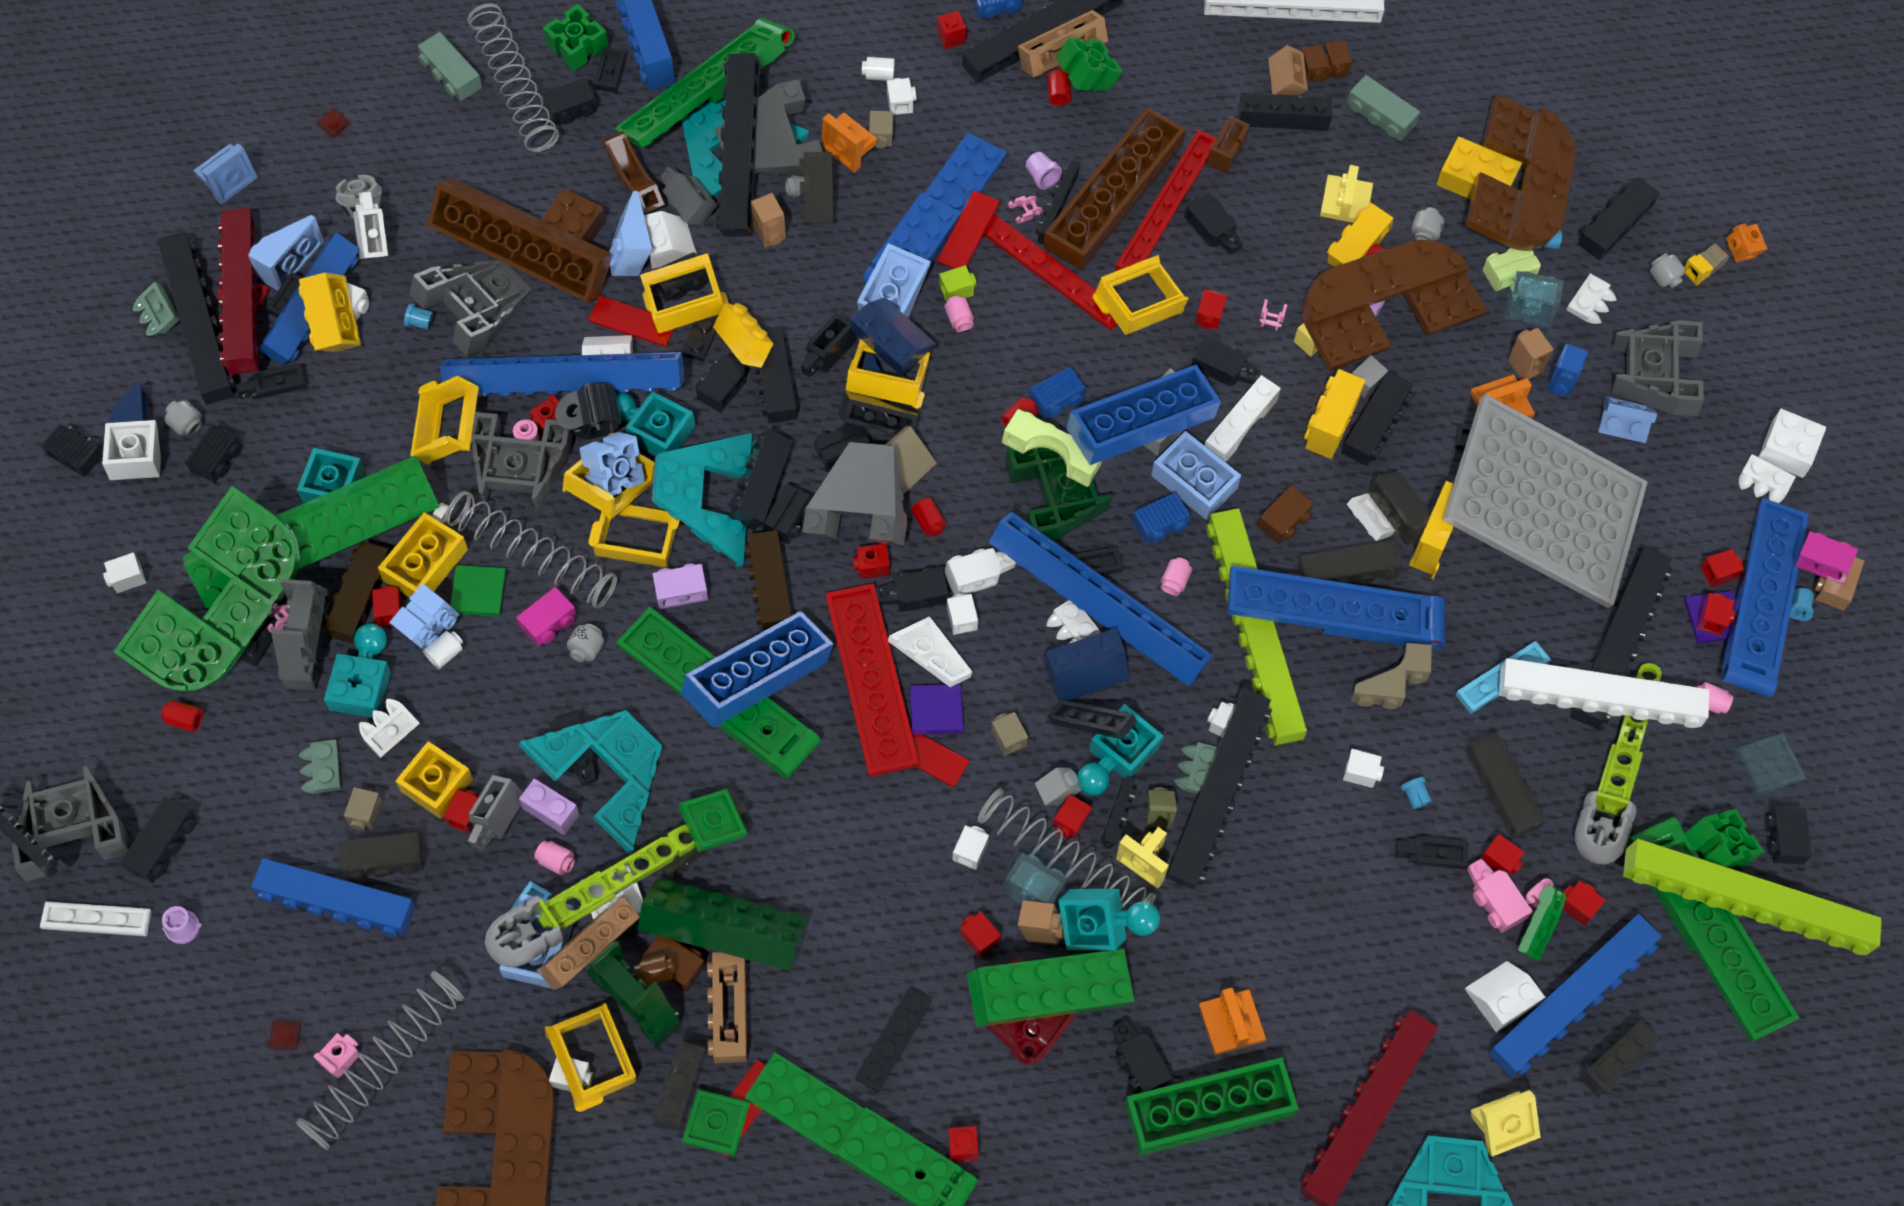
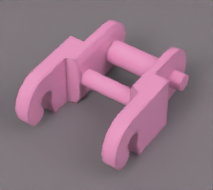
M1022 196L1016 198L1015 203L1012 201L1008 203L1010 209L1021 206L1026 211L1022 219L1020 217L1016 218L1018 224L1031 220L1034 215H1040L1043 212L1042 207H1038L1036 204V196L1028 198ZM1031 204L1033 209L1028 210L1026 205Z
M1265 299L1261 313L1263 319H1260L1259 322L1262 323L1261 327L1266 324L1276 327L1275 330L1277 331L1278 327L1282 326L1279 322L1283 323L1287 304H1284L1283 311L1277 315L1268 312L1266 308L1268 300ZM1266 316L1278 318L1277 322L1267 320Z
M286 604L276 606L270 617L275 616L278 621H276L275 626L273 624L268 626L269 632L272 633V630H283L284 622H288L289 614L287 613Z
M1546 878L1537 883L1527 893V899L1525 900L1527 904H1531L1537 909L1540 903V893L1544 887L1548 885L1553 886V882Z

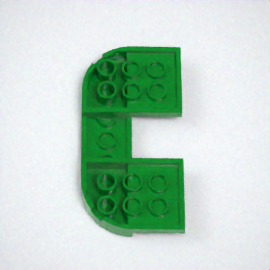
M231 486L188 547L192 552L231 578L206 615L201 619L162 590H157L114 650L115 654L166 688L179 691L200 690L222 680L236 664L285 595L280 583L281 579L295 580L297 575L300 552L292 529L282 518L267 510L235 486Z

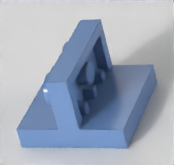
M240 144L235 146L227 145L193 170L195 175L211 189L215 199L221 205L258 178L244 148Z
M1604 396L1602 402L1604 409L1598 432L1646 443L1651 423H1655L1657 417L1655 410L1647 405Z

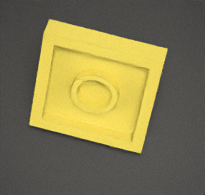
M1350 165L1348 173H1343L1342 177L1328 175L1320 213L1321 217L1354 223L1358 212L1362 208L1366 209L1369 206L1373 183L1357 180L1358 166Z
M1158 827L1153 834L1149 832L1144 837L1141 845L1128 835H1125L1120 841L1116 859L1158 889L1164 882L1169 866L1157 857L1163 848L1167 833Z
M1530 1090L1523 1093L1515 1092L1471 1110L1473 1120L1485 1134L1486 1148L1491 1156L1541 1138L1536 1099Z

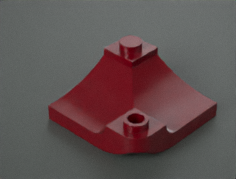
M1018 956L1010 960L1008 964L1024 961ZM1077 1013L985 1027L1009 1047L1010 1054L1020 1063L1032 1065L1045 1057ZM1025 1048L1030 1050V1056L1025 1054Z

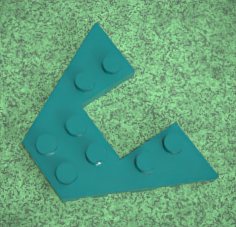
M725 98L716 103L709 101L682 119L692 174L713 199L718 196V193H721L718 175L719 171H722V163L712 151L720 147L715 130L725 122L722 117V106H725ZM790 124L796 144L809 137L808 130Z
M744 434L659 453L655 457L652 502L658 507L665 509L675 520L680 519L691 528L693 534L704 542L710 543L717 552L721 551L737 563L735 566L741 567L744 564L746 526L739 520L728 518V515L701 509L704 470L738 479L742 474H745L746 467H744L747 457L751 454L752 434Z
M626 710L608 717L604 716L591 722L563 728L560 731L546 733L543 736L526 741L522 740L518 744L554 781L590 747L626 782L592 818L629 854L634 850L635 839L642 822V814L647 804L650 785L655 775L656 764L660 757L662 745Z
M1428 1136L1388 1206H1427V1192L1480 1198L1479 1206H1513L1507 1191L1503 1189L1497 1176L1498 1172L1488 1157V1151L1483 1141Z

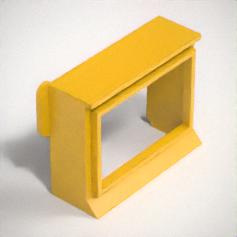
M708 253L640 275L645 289L643 298L646 309L652 313L658 333L718 315L724 303L729 304L726 294L719 290ZM706 268L714 294L657 312L650 285Z
M1159 255L1101 277L1097 290L1092 297L1104 314H1111L1125 335L1183 313L1188 301V297L1183 295L1160 264ZM1149 273L1166 296V300L1131 313L1113 286Z
M860 339L856 354L848 369L846 391L908 404L914 408H921L925 396L921 390L927 374L930 352L918 362L921 364L916 379L913 381L859 369L863 351L875 353Z
M456 376L438 385L436 381H431L419 388L418 393L420 397L411 457L416 455L419 461L431 465V462L459 450L470 451L478 386ZM464 396L458 440L450 436L439 438L444 404Z
M641 454L636 456V462L642 464L645 482L630 489L626 488L616 498H613V495L586 482L585 475L589 474L590 471L589 468L583 466L581 459L564 473L562 491L565 492L567 490L601 510L610 521L651 486L654 478L655 462Z
M1448 481L1444 484L1409 566L1431 574V579H1434L1440 565L1438 561L1454 527L1443 521L1453 488V483Z
M628 505L617 514L668 523L662 554L605 544L611 520L609 521L604 512H601L600 520L593 523L589 545L593 547L595 556L668 568L675 533L680 519L675 520L667 511Z
M606 1003L603 1006L553 1026L545 1027V1036L547 1040H550L573 1097L576 1111L582 1112L603 1102V1096L636 1083L635 1072ZM602 1019L624 1074L583 1090L561 1034Z

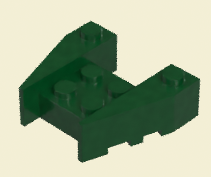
M1038 447L1030 449L1023 454L1013 448H1007L1004 463L1011 483L1037 478L1046 504V508L1028 511L1026 522L1052 541L1060 539L1109 509L1112 495L1098 496L1093 480L1086 487L1067 477L1065 461L1054 450Z
M615 941L609 944L584 967L586 974L603 992L607 991L636 1021L639 1030L658 1048L681 1027L678 1019L680 1015L669 1004L656 982L648 987L642 979H634L630 973L632 970L626 963L627 959L622 954L619 943Z

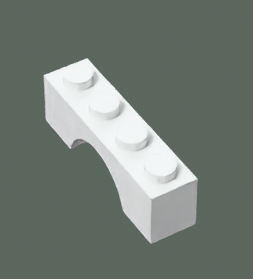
M1261 375L1209 436L1204 446L1226 463L1237 450L1251 426L1259 418H1264L1275 405L1281 388Z

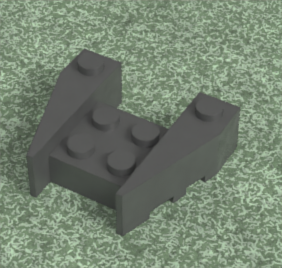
M1677 320L1665 326H1658L1656 324L1644 330L1635 331L1630 329L1617 332L1612 350L1627 352V375L1616 374L1612 393L1673 415L1698 417L1704 401L1703 381L1679 379V356L1698 357L1703 342V322Z
M475 412L471 444L478 489L482 501L488 502L490 489L533 493L532 501L535 509H540L570 456L573 432L561 427L557 420L546 419L542 441L500 437L502 425L498 414Z
M281 579V586L288 599L287 613L289 617L288 622L283 624V630H272L271 633L279 668L278 677L279 680H282L286 689L316 690L320 667L315 657L321 621H324L329 613L331 598L326 588H322V586L316 585L312 581Z
M87 766L83 767L84 780L38 791L31 781L26 782L23 795V810L18 818V823L21 825L19 831L23 835L28 832L38 842L35 847L39 851L46 849L49 852V846L93 835L95 849L104 861L126 854L130 848L127 830ZM13 843L15 869L26 882L46 877L47 875Z

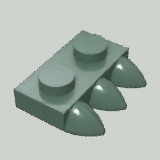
M154 282L134 303L133 311L144 310L139 322L142 324L151 322L146 331L147 336L159 333L165 334L180 320L160 283Z
M337 740L310 743V747L301 751L298 756L304 760L312 761V763L305 765L299 772L305 776L313 777V779L305 782L301 789L308 793L341 790Z
M1197 742V745L1183 747L1181 749L1183 753L1193 759V761H1183L1178 764L1179 768L1189 776L1176 778L1174 780L1176 785L1185 791L1198 794L1217 747Z

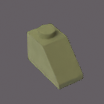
M1166 788L1148 790L1146 798V827L1172 829L1177 812L1175 792L1168 791Z

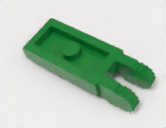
M1552 885L1544 887L1540 893V903L1532 915L1531 923L1522 937L1518 951L1536 961L1541 959L1561 916L1560 913L1564 902H1566L1565 893L1556 890L1557 888Z

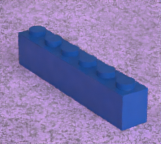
M336 232L328 239L304 278L321 273L344 275L347 268L351 270L359 258L356 257V254L360 249ZM299 286L258 347L259 351L280 365L285 364L288 360L292 362L299 353L297 346L300 342L304 343L311 333L308 330L310 328L309 323H307L304 316L306 309L304 300L299 294Z
M262 858L251 885L257 898L264 902L272 903V900H277L289 909L296 910L297 907L307 909L306 912L315 916H321L322 913L331 915V919L340 923H346L347 920L356 922V926L365 930H371L372 927L381 929V933L391 937H396L397 934L405 936L416 907L412 899L264 858Z

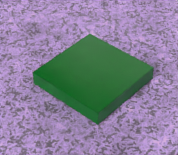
M456 565L450 606L459 614L500 616L507 573L506 568Z
M727 789L681 802L678 806L698 852L745 838L747 835V831Z
M697 1089L682 1143L735 1157L750 1102Z

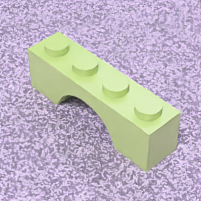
M1018 409L1004 430L1002 443L1023 454L1030 449L1038 447L1049 448L1057 452L1065 461L1067 468L1066 476L1086 487L1089 486L1102 464L1101 461L1089 465L1070 434L1062 432L1053 424L1045 423L1035 418L1029 412Z

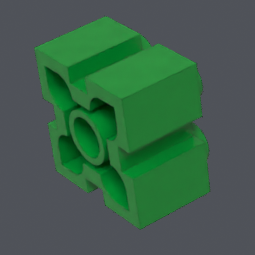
M579 4L564 13L565 19L562 21L556 18L543 27L546 45L556 55L561 53L563 62L573 72L588 63L587 57L592 54L596 57L602 53L603 48H609L606 30L595 20L590 22L589 14Z
M1069 38L1055 57L1061 65V69L1070 74L1069 79L1077 90L1109 91L1123 73L1115 59H1110L1108 56L1110 52L1103 41L1098 39H1088L1085 43L1082 38Z
M1736 809L1725 811L1719 816L1714 814L1704 817L1685 833L1695 851L1702 852L1704 856L1702 860L1736 871L1746 868L1765 852L1754 835H1748L1744 829L1747 825Z

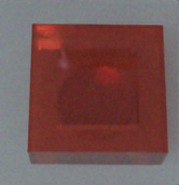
M332 108L317 121V125L334 139L350 125V122Z
M272 1021L269 1048L275 1050H297L301 1023Z

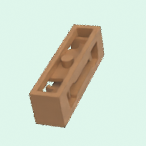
M1091 10L1017 46L1022 70L1034 78L1043 75L1046 71L1055 67H1060L1061 65L1055 57L1069 38H1082L1085 43L1088 39L1102 40L1103 43L1108 42L1105 18ZM1084 22V26L1078 27L1076 29L1074 28L1075 26ZM1040 43L1043 44L1042 46H1039L1034 50L1030 49Z
M624 897L619 898L537 969L538 973L553 990L564 986L640 916Z
M715 952L712 953V961L707 962L708 978L712 977L713 987H708V1003H713V1013H708V1029H713V1039H708V1054L713 1056L715 1063L747 1062L746 960L725 953ZM734 972L738 974V982L734 981ZM724 974L725 986L734 985L735 1029L738 1031L739 1043L735 1042L734 1029L724 1030L723 984L720 983V975ZM721 1032L725 1034V1041H721Z

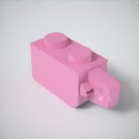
M1482 859L1468 867L1467 870L1475 885L1473 897L1479 906H1484L1489 914L1488 920L1494 928H1498L1503 933L1528 919L1533 911L1506 872L1498 870L1494 873Z

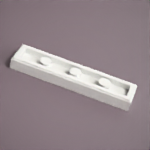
M45 902L40 928L147 936L152 911L151 909Z

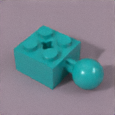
M653 391L640 408L636 407L635 400L628 393H615L621 423L631 420L626 426L627 434L636 436L638 447L655 456L659 453L680 449L696 427L692 411Z
M313 448L297 491L304 504L362 479L366 471L361 459L358 457Z
M365 624L356 631L354 644L359 651L358 657L342 654L336 655L324 697L329 711L372 718L374 710L381 711L391 670L386 661L373 659L374 655L383 651L387 643L386 633L380 626Z
M1125 704L1118 711L1133 714L1137 719L1136 724L1123 740L1096 734L1091 740L1090 751L1101 761L1098 764H1087L1078 772L1077 777L1082 789L1081 791L1089 796H1097L1106 791L1110 782L1109 773L1112 770L1124 779L1127 776L1133 778L1162 745L1164 736Z
M1070 889L1059 899L1066 950H1116L1127 939L1125 927H1128L1137 935L1146 936L1152 934L1160 923V915L1157 908L1149 902H1137L1128 911H1122L1119 889Z

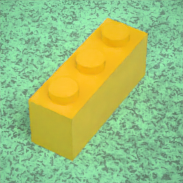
M1372 203L1366 209L1362 208L1358 212L1352 226L1348 225L1341 234L1342 238L1338 243L1335 241L1327 251L1328 263L1336 267L1365 257L1368 250L1375 243L1379 244L1391 230L1394 218Z
M724 303L713 328L742 364L762 368L773 342L767 336V332L757 324V320L747 312L748 309L739 303L734 305Z

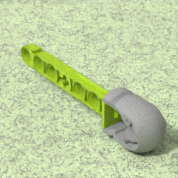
M1646 663L1640 667L1636 678L1646 680L1642 673L1650 671L1656 675V679L1651 681L1660 682L1661 670L1657 665ZM1625 715L1617 744L1611 745L1598 791L1588 793L1585 797L1584 809L1581 811L1575 830V843L1580 855L1591 863L1602 865L1612 863L1623 854L1627 846L1632 822L1637 812L1636 806L1630 801V797L1643 753L1639 750L1649 719L1642 722H1634L1630 716ZM1630 730H1636L1634 740L1632 742L1627 741ZM1626 755L1631 759V763L1623 765L1618 762L1617 757ZM1615 776L1624 779L1625 784L1623 786H1615L1611 782V778ZM1595 810L1620 816L1619 826L1615 829L1612 825L1613 820L1601 817L1599 821L1594 822ZM1592 827L1597 829L1595 834H1591ZM1609 833L1614 834L1612 840L1608 838Z
M683 825L668 833L667 837L659 838L601 873L600 871L594 873L545 903L536 895L527 900L525 906L519 905L501 915L491 924L486 933L485 945L487 952L492 959L502 966L518 967L546 952L548 946L554 947L563 941L562 929L616 898V894L671 863L677 854L681 857L694 849L696 846L693 841L689 844H684L678 838L681 833H689L687 826ZM662 845L668 846L671 849V854L667 857H661L656 852L657 848ZM642 858L648 861L649 866L645 870H638L635 868L634 862ZM626 866H629L631 872L625 874L627 872ZM614 874H625L623 882H620L619 880L614 881ZM593 885H599L603 888L604 893L599 897H593L589 894L588 890ZM575 898L580 901L581 906L577 910H569L565 904L569 899ZM539 913L541 916L538 918L543 928L548 927L550 931H545L539 938L531 941L536 931L530 922L525 925L521 924V922L528 921L533 915Z

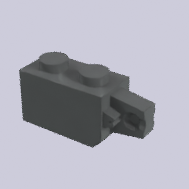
M669 166L660 176L666 186L663 192L667 196L669 204L678 210L681 214L680 218L685 223L702 225L717 207L716 202L695 176L680 174L674 167Z
M492 775L471 809L469 821L474 827L468 843L474 849L483 851L493 837L501 839L521 807L519 798L523 792L511 779Z

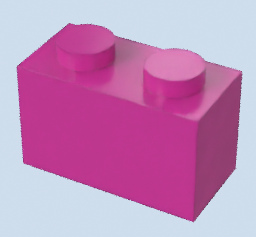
M1810 531L1795 567L1844 584L1858 549L1848 543L1838 542L1824 534Z
M554 587L518 615L516 619L519 627L539 647L543 643L551 642L560 629L570 627L577 615L575 607Z

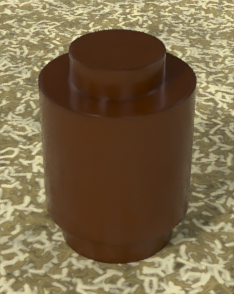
M666 953L641 959L640 963L635 964L636 978L642 979L647 986L652 985L654 982L659 983L673 979V973H676L675 961L673 957H668Z

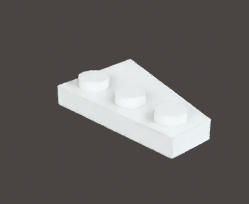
M930 616L890 635L888 638L889 643L949 687L970 678L972 675L971 669Z

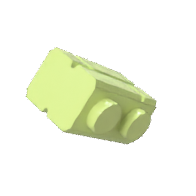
M1510 248L1503 254L1494 253L1486 259L1483 272L1493 289L1499 291L1536 277L1541 266L1533 251H1521Z

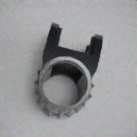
M590 383L582 386L580 390L565 395L559 401L556 408L558 424L584 440L605 436L614 432L619 427V424H621L614 386L605 383ZM578 405V407L574 410V412L572 413V416H571V418H570V417H569V410H570V408H571L572 406Z

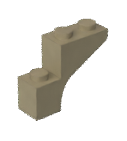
M1406 643L1402 652L1401 664L1392 670L1357 683L1351 695V702H1357L1359 706L1368 707L1372 704L1382 705L1386 709L1401 707L1405 699L1406 680L1413 684L1427 682L1431 674L1432 645Z

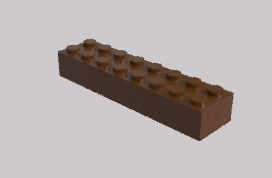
M1147 107L1045 232L1043 248L1082 271L1182 147L1185 128Z
M454 178L437 184L427 226L587 303L601 295L612 258L611 253Z

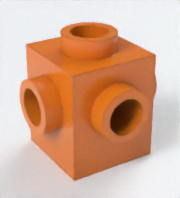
M1746 223L1733 228L1734 232L1726 237L1736 263L1755 258L1767 250L1757 224L1747 226Z

